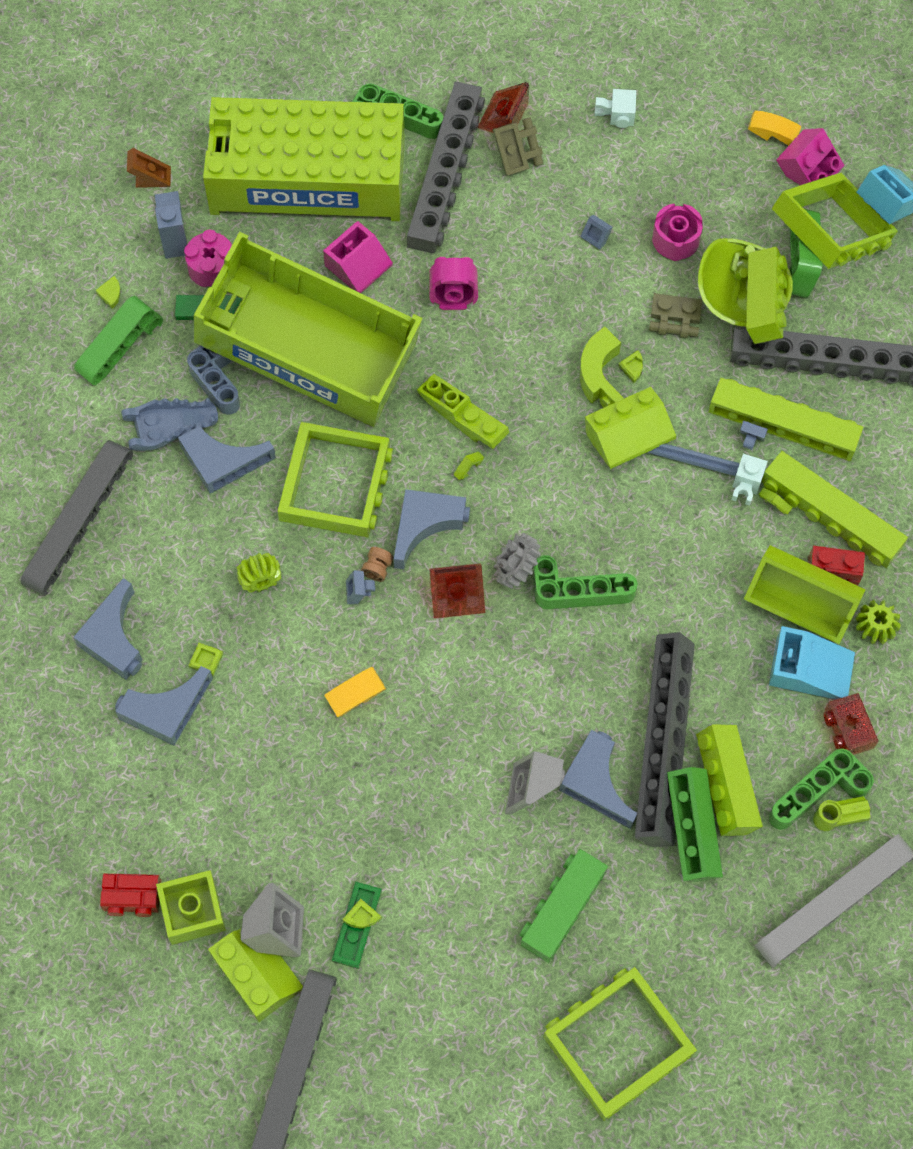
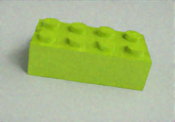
M769 545L744 600L840 644L866 589Z

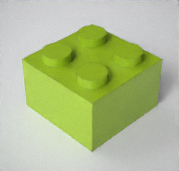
M211 870L156 884L167 936L172 945L226 931L217 888Z

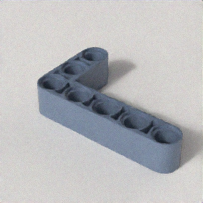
M199 346L187 357L191 376L223 414L236 413L240 407L238 391L221 370V368L231 363L232 360L203 346ZM197 364H204L201 367H196ZM212 381H218L216 384H209ZM227 398L233 399L229 402H224Z

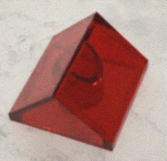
M524 82L495 91L478 128L493 133V129L513 122H517L518 125L529 102L530 85Z
M481 563L429 569L434 618L485 613Z

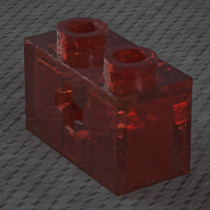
M859 693L828 702L823 717L827 727H832L834 731L833 742L835 748L846 749L853 755L874 749L879 740Z

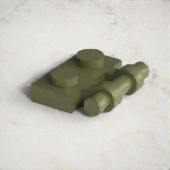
M531 117L522 119L524 129L520 131L517 122L493 129L503 169L507 176L529 169L527 159L533 158L534 166L543 164L541 156L543 154L542 147L538 145L536 138L537 129L536 126H533ZM525 137H527L528 144L530 147V149L527 151H524L523 143L521 140Z
M654 293L651 318L660 319V322L650 321L649 331L659 332V335H666V333L678 334L682 338H688V336L698 337L699 327H692L690 323L699 324L702 299ZM668 320L682 322V325L669 324Z

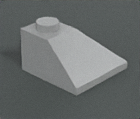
M534 751L515 762L505 814L511 815L525 808L560 786L565 776V770L563 769L564 760Z
M269 883L243 915L241 941L259 953L289 957L301 956L304 906L274 883Z

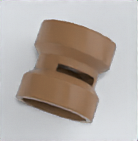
M371 547L367 554L368 561L363 564L361 571H364L365 577L383 582L387 575L386 569L392 564L394 556L385 549Z

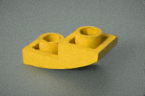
M756 110L753 112L748 126V130L766 141L773 136L788 146L799 135L801 129L799 124L787 118Z
M370 667L335 687L324 696L336 716L341 717L361 703L371 700L386 690V687L374 667Z

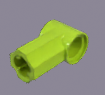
M864 796L842 801L826 800L814 813L813 822L819 830L830 831L834 827L869 821L871 816L868 800ZM822 812L830 813L833 820L826 819Z

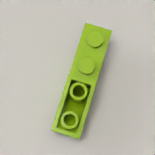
M434 373L417 389L421 397L435 411L475 443L479 440L491 449H494L509 434L508 426L472 404L468 395Z

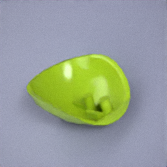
M733 238L717 239L707 247L699 266L698 288L704 304L713 314L730 324L746 327L748 253L766 248ZM787 266V270H784L787 280V288L784 289V294L788 305L793 290V280Z

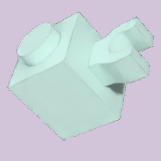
M613 89L612 100L596 97L594 116L611 115L610 125H616L619 128L634 126L636 90Z
M743 454L733 483V488L736 489L731 500L736 501L739 494H744L747 497L745 504L750 506L753 494L757 495L768 461Z

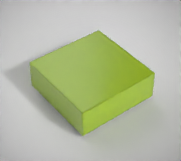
M198 643L188 666L197 671L200 666L205 667L214 676L223 656V651Z

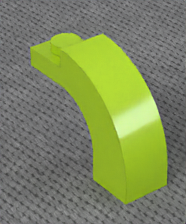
M605 326L596 332L585 345L579 372L580 384L585 396L591 404L599 399L603 408L624 399L605 379L602 372L603 367L620 354L621 342Z

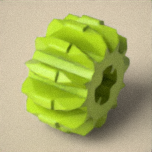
M258 553L255 556H250V558L242 560L241 564L236 567L239 584L243 590H248L250 593L254 591L260 592L264 589L268 590L270 586H275L277 581L281 579L279 562L270 553L263 555Z
M874 600L870 601L869 606L864 604L860 609L861 613H858L855 618L859 622L856 626V631H864L861 636L862 639L868 636L872 637L870 640L871 644H875L877 638L882 645L888 639H894L896 631H899L901 627L900 623L897 622L900 619V614L892 613L895 609L894 605L887 608L885 600L881 601L879 605ZM877 619L882 621L879 624L876 623Z

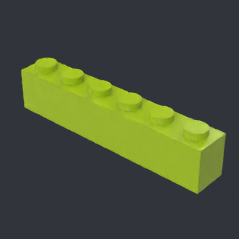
M721 377L708 413L740 424L746 421L766 428L769 434L850 462L864 427L858 425L855 421L844 420L833 416L829 412H820L806 404H797L786 400L780 395H771L762 392L759 388L748 387L739 384L733 379Z
M781 451L764 471L761 482L766 489L784 497V500L791 507H798L804 511L807 518L811 521L820 522L826 526L827 531L835 537L840 536L846 540L851 549L865 552L873 564L877 566L882 565L887 569L904 547L908 539L905 534L785 452Z

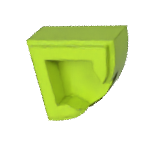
M113 276L96 289V293L112 309L118 304L121 290L118 280Z
M638 350L619 362L618 365L633 383L640 378L643 369L642 355Z
M479 451L466 455L453 475L458 480L469 476L467 473L473 465L478 467L484 460V456Z
M764 487L758 494L761 499L774 505L783 514L788 515L793 508L778 494Z
M360 899L342 920L351 927L367 928L379 922L382 916Z

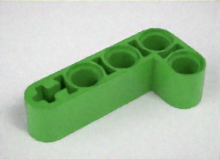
M371 83L363 85L352 101L404 104V129L430 139L438 137L443 114L437 109Z
M805 209L821 226L820 213ZM790 229L791 266L789 270L793 280L792 295L808 298L821 274L823 263Z
M131 296L77 360L74 366L75 371L92 385H97L110 373L141 333L145 331L148 335H152V331L157 326L162 325L163 318L137 296Z
M548 555L538 557V564L534 566L535 599L539 607L543 609L630 603L636 595L638 583L631 574L621 573L559 578L556 560ZM541 568H548L551 572L543 574L539 570ZM621 586H626V589L629 591H624V588ZM602 588L605 593L597 594L593 589ZM576 590L580 594L577 596H572L568 594V591ZM547 591L551 592L554 596L546 598L542 593Z
M837 749L773 805L769 813V822L776 829H787L837 784L853 798L865 797L873 786V775L850 751ZM840 760L844 762L846 768H838L834 761ZM815 777L824 778L827 785H819L815 781ZM853 780H861L865 784V788H858ZM796 794H804L808 802L798 801ZM790 806L791 810L787 817L783 816L780 818L778 813H783Z

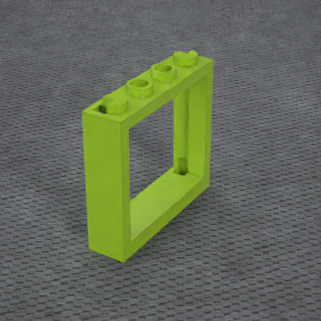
M842 172L784 190L772 207V210L828 269L836 266L841 267L847 262L857 261L866 255L871 256L879 250H887L892 245L891 241L898 232L892 224L883 220L880 214L863 200L857 193L858 189ZM832 198L869 237L840 247L803 207Z
M301 422L277 511L279 521L369 538L370 530H374L377 525L378 516L374 515L376 507L380 508L382 504L383 493L380 492L381 485H386L388 479V470H385L386 463L392 462L394 448H390V438ZM311 438L379 451L362 520L293 507Z
M636 967L629 971L626 968L622 969L613 977L614 982L609 986L605 987L602 984L590 993L592 998L583 1004L581 1000L567 1010L570 1013L562 1020L556 1017L545 1026L547 1030L543 1035V1038L603 1121H606L683 1064L697 1051ZM630 982H633L681 1048L605 1103L557 1035Z

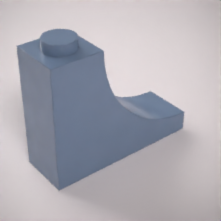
M174 191L156 194L155 212L165 259L185 256L184 249L187 246L179 193Z
M201 426L195 429H188L182 436L178 437L181 449L210 494L276 458L274 447L270 441L250 447L229 446L210 437Z
M405 489L394 554V568L405 569L410 553L428 536L445 530H462L463 523L469 522L470 507H466V497Z
M123 578L73 638L78 647L127 680L130 675L134 676L140 670L142 657L140 652L130 644L124 634L123 619L125 609L135 592L132 584Z
M200 666L199 670L190 680L180 687L164 693L146 694L128 689L126 694L121 695L116 702L115 712L118 719L175 746L213 679L211 671Z
M591 730L567 771L559 791L631 829L636 821L637 812L629 808L617 795L609 774V759L615 742L612 741L608 734Z

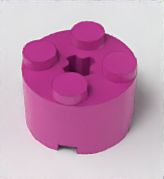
M669 204L663 207L656 216L652 235V242L657 252L672 261H679L692 256L699 247L703 230V221L700 213L692 206L683 204V206Z
M209 229L193 237L185 247L184 253L189 276L199 286L212 287L223 267L224 259L232 246L225 236Z
M438 257L435 259L434 264L429 270V297L433 304L434 302L439 304V308L442 310L467 309V305L473 302V305L477 302L478 271L471 258Z

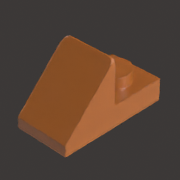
M135 148L127 151V172L136 176V188L170 187L171 166Z

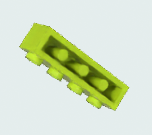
M777 246L748 253L746 329L754 344L783 338V327L787 326L784 308L787 307V300L784 294V289L787 288V280L784 275V270H787V260L785 255L780 254Z
M712 724L697 733L696 737L704 769H707L710 794L721 836L748 835L760 829L763 825L737 725Z

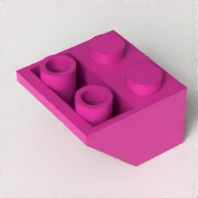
M823 128L803 129L776 159L785 176L799 185L837 174L845 166Z
M359 221L355 222L323 250L325 267L351 289L362 293L393 265V262L376 236Z

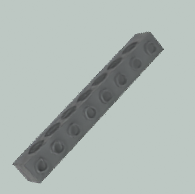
M454 82L408 230L407 248L435 254L437 246L441 247L443 244L444 232H442L443 226L448 227L450 220L448 209L449 206L454 207L456 200L454 190L455 187H460L462 180L460 170L466 167L468 154L465 153L467 149L472 148L474 135H471L472 130H477L480 117L477 114L478 111H483L485 97H482V87Z
M737 325L734 327L730 362H734L738 366L760 365L763 369L777 367L785 368L788 372L803 370L810 371L814 375L829 373L839 378L855 376L864 381L881 379L890 384L907 382L913 386V346L789 331H783V338L754 344L746 327ZM753 348H759L761 351H756ZM778 350L783 351V352H785V354H781V353H779V352H777V351H778ZM802 353L808 354L809 357L802 355Z
M680 632L656 635L635 838L650 847L675 846L676 829L667 772L679 770L683 767L695 644Z

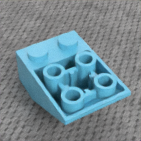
M882 165L868 173L857 193L880 214L883 220L891 224L913 213V182L901 170Z
M781 626L776 640L769 686L847 702L855 652L808 631Z

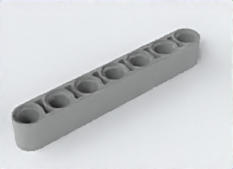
M897 834L755 945L756 949L769 965L775 968L776 964L782 959L788 958L803 943L811 940L823 927L829 926L845 910L848 911L861 901L860 899L863 896L870 894L879 887L886 878L889 879L902 869L903 865L913 860V850Z

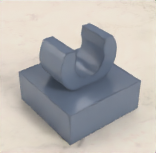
M592 215L589 217L581 237L598 249H601L606 244L613 227L597 216Z
M743 421L740 429V434L746 435L743 447L752 450L756 439L764 442L767 429Z
M354 570L347 578V604H358L364 596H371V592H375V581L364 580V571Z

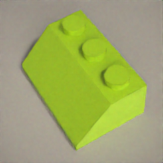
M648 387L585 416L586 435L610 469L676 439V434L664 403L652 387Z
M241 928L229 933L208 949L211 957L258 1022H261L302 991L303 985L281 955L259 953L241 941Z

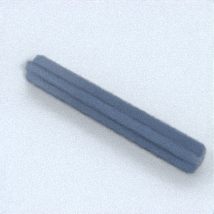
M662 444L647 452L736 476L740 465L737 462L669 444Z

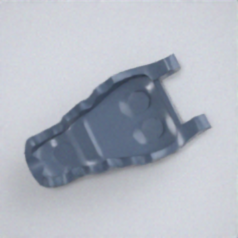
M165 398L160 401L154 399L141 406L126 408L121 411L124 421H134L138 438L130 439L128 444L129 449L135 451L161 448L182 436L188 429H195L198 426L202 428L210 427L218 421L216 406L209 398L202 402L194 401L192 403L187 399L179 400L178 398L173 401H168Z

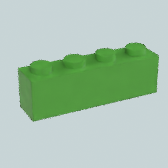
M689 767L667 772L683 881L700 882L722 878L723 873L707 769Z
M579 849L576 855L570 854L563 866L566 869L565 873L561 878L556 876L549 887V891L552 892L547 901L542 899L534 911L537 917L532 924L527 922L519 935L522 937L521 946L547 963H550L607 872L608 866L582 849Z

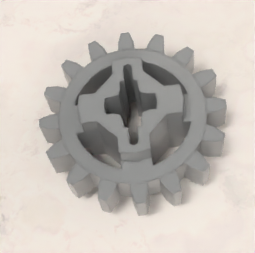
M522 533L520 536L516 534L513 541L508 540L506 548H501L502 554L496 557L497 564L494 565V568L497 570L494 573L497 582L511 589L513 585L519 587L520 581L526 582L528 574L532 575L533 573L532 567L538 564L537 558L541 554L537 551L540 545L535 538L525 533Z

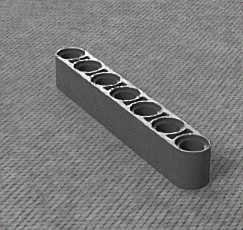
M108 440L103 445L21 577V585L44 596L49 593L47 592L51 584L54 585L62 572L60 570L64 563L67 564L75 551L73 548L76 543L81 542L88 530L86 527L89 522L94 521L101 509L99 506L109 497L114 489L112 487L116 480L119 481L126 469L124 466L128 460H132L133 451L112 440Z
M311 969L307 973L251 1149L285 1148L289 1135L287 1133L288 1127L293 1122L298 1106L296 1102L298 1096H301L306 1081L305 1073L307 1068H310L315 1052L313 1050L315 1041L319 1039L324 1024L322 1019L324 1013L327 1014L332 995H330L332 987L336 985L337 977Z

